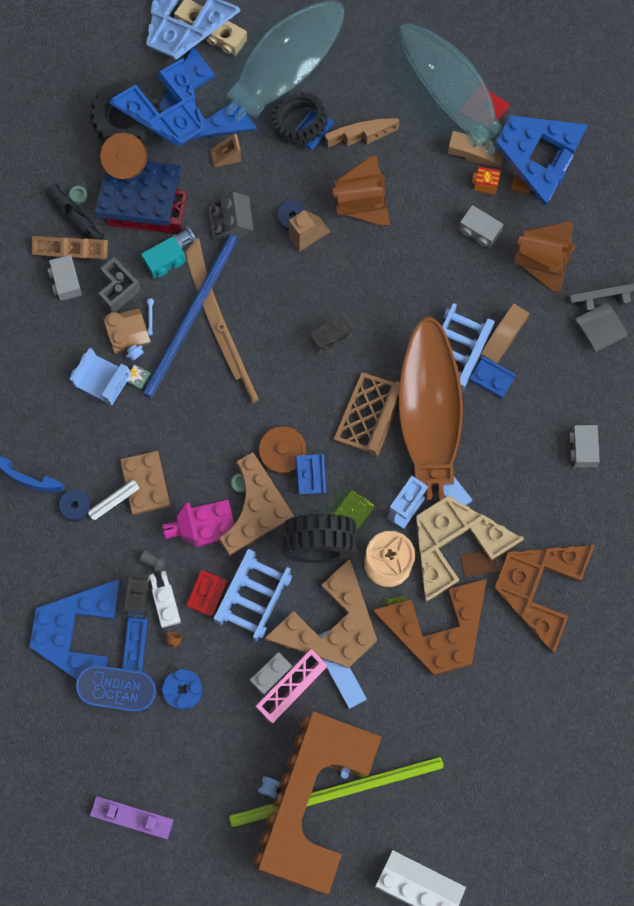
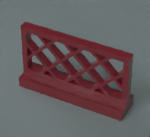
M176 190L175 196L182 197V201L177 204L174 203L172 211L176 210L179 213V218L171 217L169 226L107 218L108 226L179 234L182 232L187 191Z

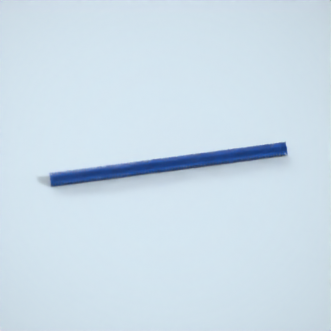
M229 234L223 248H221L222 250H220L221 252H219L217 260H215L194 301H192L193 303H191L182 323H180L179 329H177L171 343H169L170 345H168L169 347H167L168 349H166L159 365H157L158 367H156L143 392L145 396L153 398L152 396L154 395L152 393H154L156 387L158 388L159 381H161L160 379H162L161 377L165 373L164 371L167 372V367H169L168 365H170L169 363H171L173 355L177 354V349H179L178 347H180L182 339H184L187 331L189 332L192 326L191 323H193L192 321L196 317L195 315H197L202 303L204 304L209 292H211L210 290H212L211 288H213L212 286H214L213 284H215L214 282H216L215 280H217L216 278H218L217 276H219L218 274H220L219 272H221L220 270H222L221 268H223L222 266H224L234 244L236 245L238 241L236 235Z

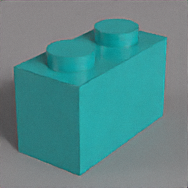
M174 236L141 254L142 261L153 279L164 276L172 268H179L186 261L185 254Z

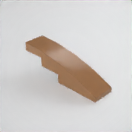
M376 119L341 127L325 134L324 143L327 148L342 141L349 146L364 139L366 144H369L398 130L399 119Z
M32 236V255L57 257L71 255L77 258L107 259L108 240Z

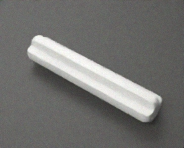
M131 480L88 511L89 516L96 520L139 489L136 481Z

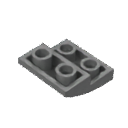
M608 303L575 318V324L583 332L586 342L594 352L628 336L620 319Z

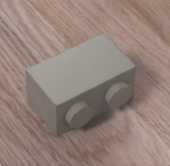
M472 205L460 222L459 230L463 235L474 238L481 246L491 248L502 232L504 224Z
M72 256L49 260L51 265L48 268L50 279L54 278L55 284L52 285L54 295H58L60 301L82 296Z
M575 425L572 432H569V442L573 443V450H570V461H573L574 467H597L600 462L598 425Z
M278 652L250 679V683L264 697L293 666Z

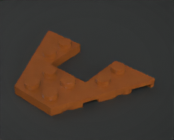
M593 544L590 546L508 552L494 589L552 653H555L568 616L532 602L544 568L581 582L595 546Z
M486 579L448 590L459 627L423 637L412 600L375 609L373 612L387 625V628L397 636L405 647L426 666L433 676L472 665Z

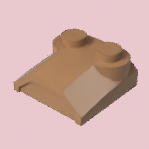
M139 308L122 313L113 312L108 314L106 318H103L115 354L127 351L135 344L139 347L140 345L143 346L151 343Z

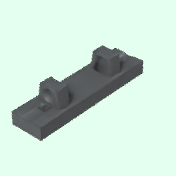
M634 283L567 296L568 304L583 302L585 311L594 309L593 299L619 294L621 304L630 303V293L634 292Z

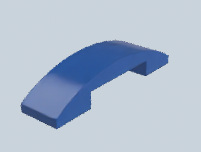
M0 456V470L17 484L39 492L57 493L64 491L63 483L47 476L44 477L42 482L12 470L13 464L11 460Z

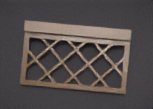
M362 372L334 437V441L368 452L371 456L378 458L399 407L400 382L396 381L394 383ZM364 379L372 381L374 386L364 390L362 387ZM383 386L391 387L389 393L381 396L378 388ZM376 390L379 397L369 402L366 394ZM364 395L367 403L357 407L355 404L356 398ZM382 401L384 405L382 410L374 412L371 405ZM369 406L372 414L362 418L359 410ZM357 412L360 420L350 424L348 420L349 415ZM375 418L377 422L375 427L367 429L364 422ZM362 423L366 431L355 435L352 427ZM351 430L353 437L348 439L340 438L343 431ZM368 435L370 440L368 445L364 446L359 444L357 439Z

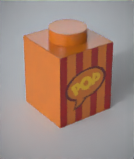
M479 167L478 172L473 174L472 183L475 184L474 191L496 195L500 170Z

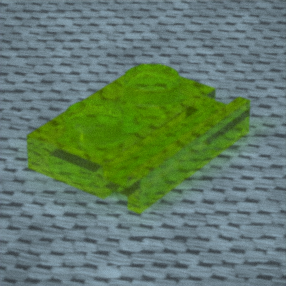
M351 490L334 514L344 515V517L353 519L358 531L375 508V505Z

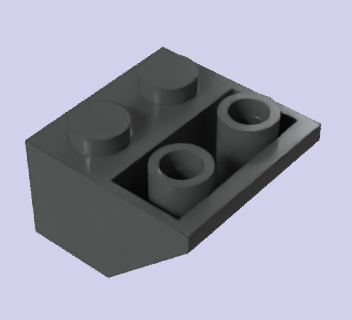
M232 192L208 206L213 240L227 239L229 234L242 237L254 230L249 196Z

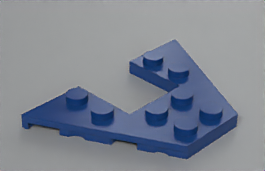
M192 48L183 65L186 75L190 77L189 82L193 90H196L213 79L215 74L196 49ZM169 90L160 103L162 112L178 103ZM235 100L207 119L201 114L205 130L191 140L200 139L199 137L205 136L217 137L225 136L228 133L237 134V132L249 130L254 132L257 129Z
M183 58L157 74L158 78L178 102L159 114L137 85L118 94L109 101V104L178 147L205 130L200 110L197 109L194 101L196 97L193 87L189 82L190 77L185 72L183 65L185 61Z
M510 116L494 145L503 153L507 162L513 164L517 169L516 173L529 185V189L538 195L543 202L542 205L545 207L561 176L530 160L529 157L540 137L561 149L569 150L573 154L588 125Z
M115 580L36 608L30 648L76 680L80 673L90 666L107 667V656L70 652L76 615L115 619L120 580Z

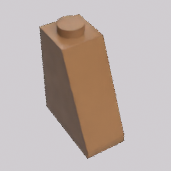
M305 210L289 220V238L299 252L330 232L319 216Z

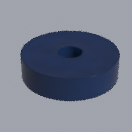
M297 201L285 202L278 210L279 224L289 231V220L291 219L289 215L294 214L296 216L304 210L307 211L306 208Z
M70 490L61 497L59 508L67 520L81 521L88 516L91 503L84 492ZM78 503V507L72 508V504Z

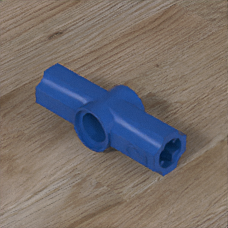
M559 149L552 164H549L547 167L548 170L561 176L551 197L557 186L559 187L562 183L566 170L574 155L567 149ZM535 193V196L538 198V200L542 201Z

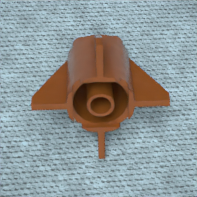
M377 155L369 156L340 178L334 180L333 194L334 198L338 200L336 205L338 215H347L379 225L390 224L387 199L384 200L386 194L384 185L385 175L381 174Z
M564 221L525 230L517 243V247H520L519 253L515 256L514 263L524 267L548 288L558 293L561 292L563 277L567 269L564 268V265L569 263L571 253L576 248V244L571 243L573 223Z

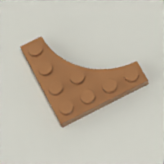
M253 452L236 462L245 486V499L239 519L226 534L219 538V542L228 556L281 526L287 519L294 517Z

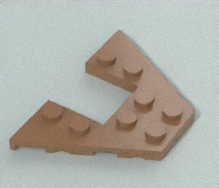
M350 560L321 585V588L347 613L336 626L321 639L293 611L265 640L283 645L289 649L298 650V652L304 654L312 649L320 658L325 659L324 661L336 663L349 669L377 642Z

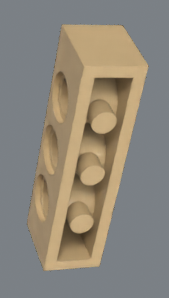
M184 0L174 13L175 19L192 26L194 23L192 19L197 18L203 6L192 0ZM227 21L204 39L209 44L220 47L225 53L236 56L247 41V31Z

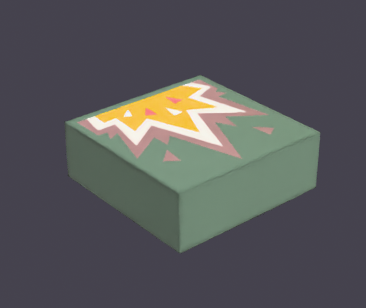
M134 364L130 370L131 376L126 383L142 390L151 373Z

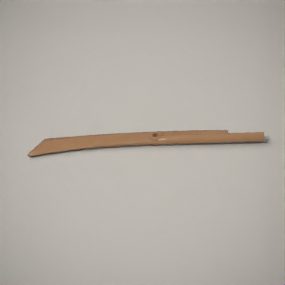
M196 238V241L190 244L184 254L198 293L207 276L200 239ZM210 290L211 292H209L204 304L202 303L203 309L235 379H242L251 402L255 403L259 400L223 319L213 290Z

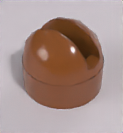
M167 632L165 638L167 646L169 647L171 644L173 648L178 647L182 636L176 632Z

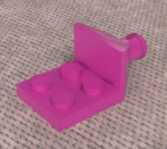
M229 500L194 508H191L190 502L186 503L177 515L178 521L162 524L166 539L181 536L182 540L190 545L201 547L218 543L219 538L234 526V520Z

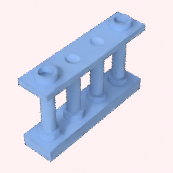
M453 303L451 309L447 308L443 318L446 320L442 327L448 338L469 346L473 350L470 356H464L453 351L455 360L463 363V366H465L463 372L459 371L461 390L463 392L495 321L488 318L485 324L474 322L456 314L457 304ZM451 320L478 331V334H480L478 340H471L447 329Z
M248 549L214 617V622L221 626L224 621H230L254 632L253 641L257 642L259 637H264L267 630L265 624L284 585H289L292 575H290L291 568L287 567L283 574L257 562L255 552ZM254 568L280 580L276 591L248 579L247 573L249 569L253 570ZM247 586L271 597L272 599L268 607L265 608L241 597L238 593L240 587ZM232 603H238L263 615L259 625L257 626L232 614V611H230Z

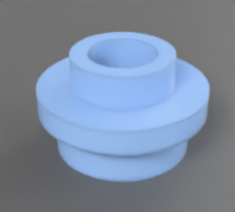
M135 344L129 348L126 355L127 359L130 358L133 361L144 353L143 347L141 345L137 347Z

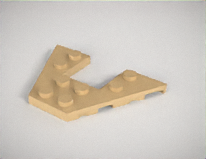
M450 496L416 516L425 601L428 602L459 582L458 577L439 550L448 542L470 529L492 561L522 542L524 538L512 533L504 526L496 524L488 517L471 510L470 507L457 502V500Z

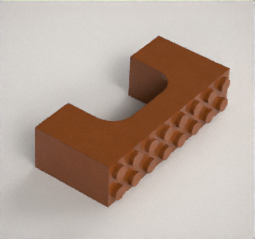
M312 712L303 717L300 723L301 734L296 736L293 743L295 751L288 758L286 767H289L286 774H283L279 786H282V789L274 798L273 805L275 809L274 812L268 815L266 821L268 829L267 832L261 835L259 844L262 846L260 852L255 853L252 864L255 865L253 870L322 895H329L342 854L308 841L302 831V818L318 773L325 767H332L360 778L369 776L381 736Z

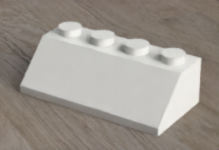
M393 850L375 886L376 889L410 906H459L466 889L465 886Z

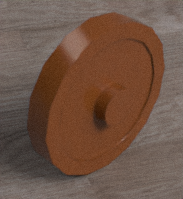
M118 133L109 137L103 144L100 154L101 163L105 171L112 177L122 180L132 179L139 175L147 161V152L142 141L135 135L128 133Z
M286 426L269 430L262 437L259 445V454L263 465L271 472L277 474H289L296 471L295 456L306 455L307 453L306 443L302 435L295 429Z

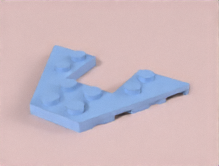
M153 0L151 7L152 20L151 24H149V36L147 37L146 45L150 49L178 59L239 13L240 9L238 6L223 0H207L191 26L170 17L179 0Z

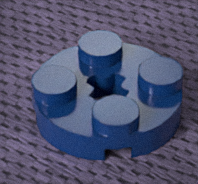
M179 669L167 676L163 683L162 692L165 701L172 708L177 710L191 709L201 699L202 685L196 674L188 670ZM184 685H186V686H187V688H186L187 693H186V694L181 693V694L179 695V694H178V691H179L178 687H179V686H184Z

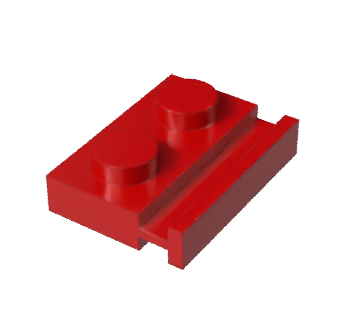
M201 570L186 605L187 608L214 617L228 580Z

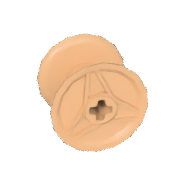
M384 531L377 534L369 542L364 558V569L368 577L375 584L383 587L397 586L409 577L415 560V549L405 535L396 531Z

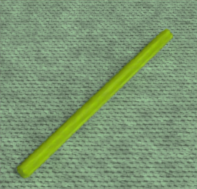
M441 757L433 758L312 792L307 806L442 769ZM269 804L230 815L231 826L236 827L268 818L269 813L274 812L275 806Z

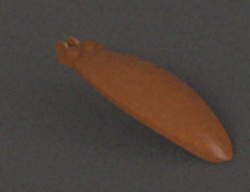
M432 317L423 318L411 336L403 363L399 387V416L402 434L407 451L414 464V476L428 486L426 490L427 500L432 499L431 485H438L439 499H444L443 485H454L453 462L459 446L463 419L462 390L455 357L445 330Z

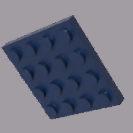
M146 161V165L139 175L126 180L112 177L105 171L95 209V217L169 226L181 165Z

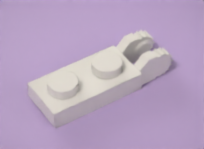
M162 571L161 577L165 584L164 587L157 588L156 577L154 574L149 576L161 627L165 628L179 624L181 621L166 571Z

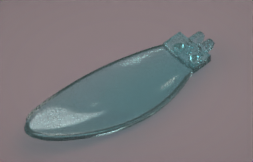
M331 0L318 2L292 13L271 28L250 54L241 73L240 80L228 92L227 97L233 102L228 106L226 113L231 115L240 106L241 109L236 114L235 120L240 121L247 112L256 118L267 103L282 96L301 82L320 63L334 43L344 21V6L340 2Z
M412 23L402 25L399 34L401 44L425 87L446 113L466 131L474 148L483 145L489 155L495 154L494 144L503 128L495 117L490 93L477 69L460 50L438 34L420 25Z

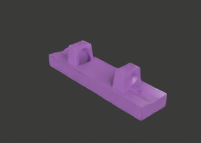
M97 796L90 814L91 817L166 840L169 838L174 822L173 819Z

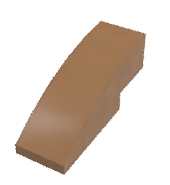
M452 132L448 154L466 157L465 161L501 168L504 155L495 145L464 133Z
M513 304L491 336L481 355L498 363L527 321L530 313Z

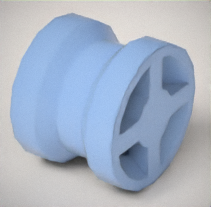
M263 776V784L258 789V792L275 798L278 788L281 787L279 786L280 782Z

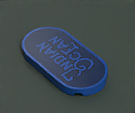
M97 665L90 666L80 673L76 683L79 697L85 703L93 706L141 711L149 707L156 697V686L152 678L140 671Z

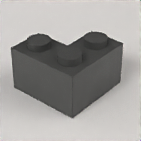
M115 257L100 268L102 277L109 285L100 291L98 295L100 302L111 313L119 310L141 291L139 282Z

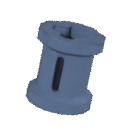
M189 226L181 233L172 235L181 249L189 242L196 241L195 235Z

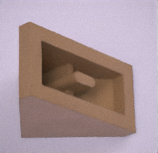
M237 134L231 135L210 149L213 166L217 167L241 162V150Z

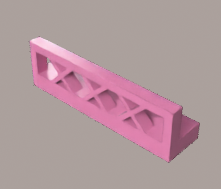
M310 649L255 707L264 715V718L269 723H274L328 665ZM312 656L317 662L310 669H306V660ZM295 671H302V677L298 682L292 683V674ZM281 686H289V691L282 698H278V689ZM267 700H275V705L269 712L262 707Z

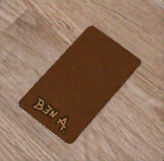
M485 551L461 555L465 577L501 571L503 567L501 555L492 561Z

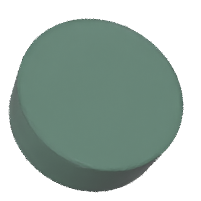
M74 186L69 191V197L77 205L84 204L88 199L87 191L82 186Z
M241 473L233 476L231 487L236 493L240 494L245 493V486Z

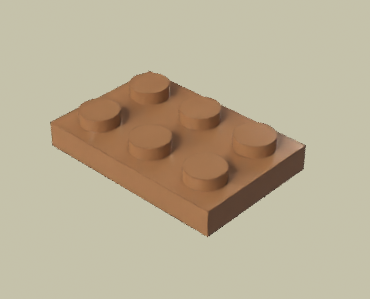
M158 451L120 459L125 483L127 484L134 480L139 486L136 492L128 496L133 515L170 507Z

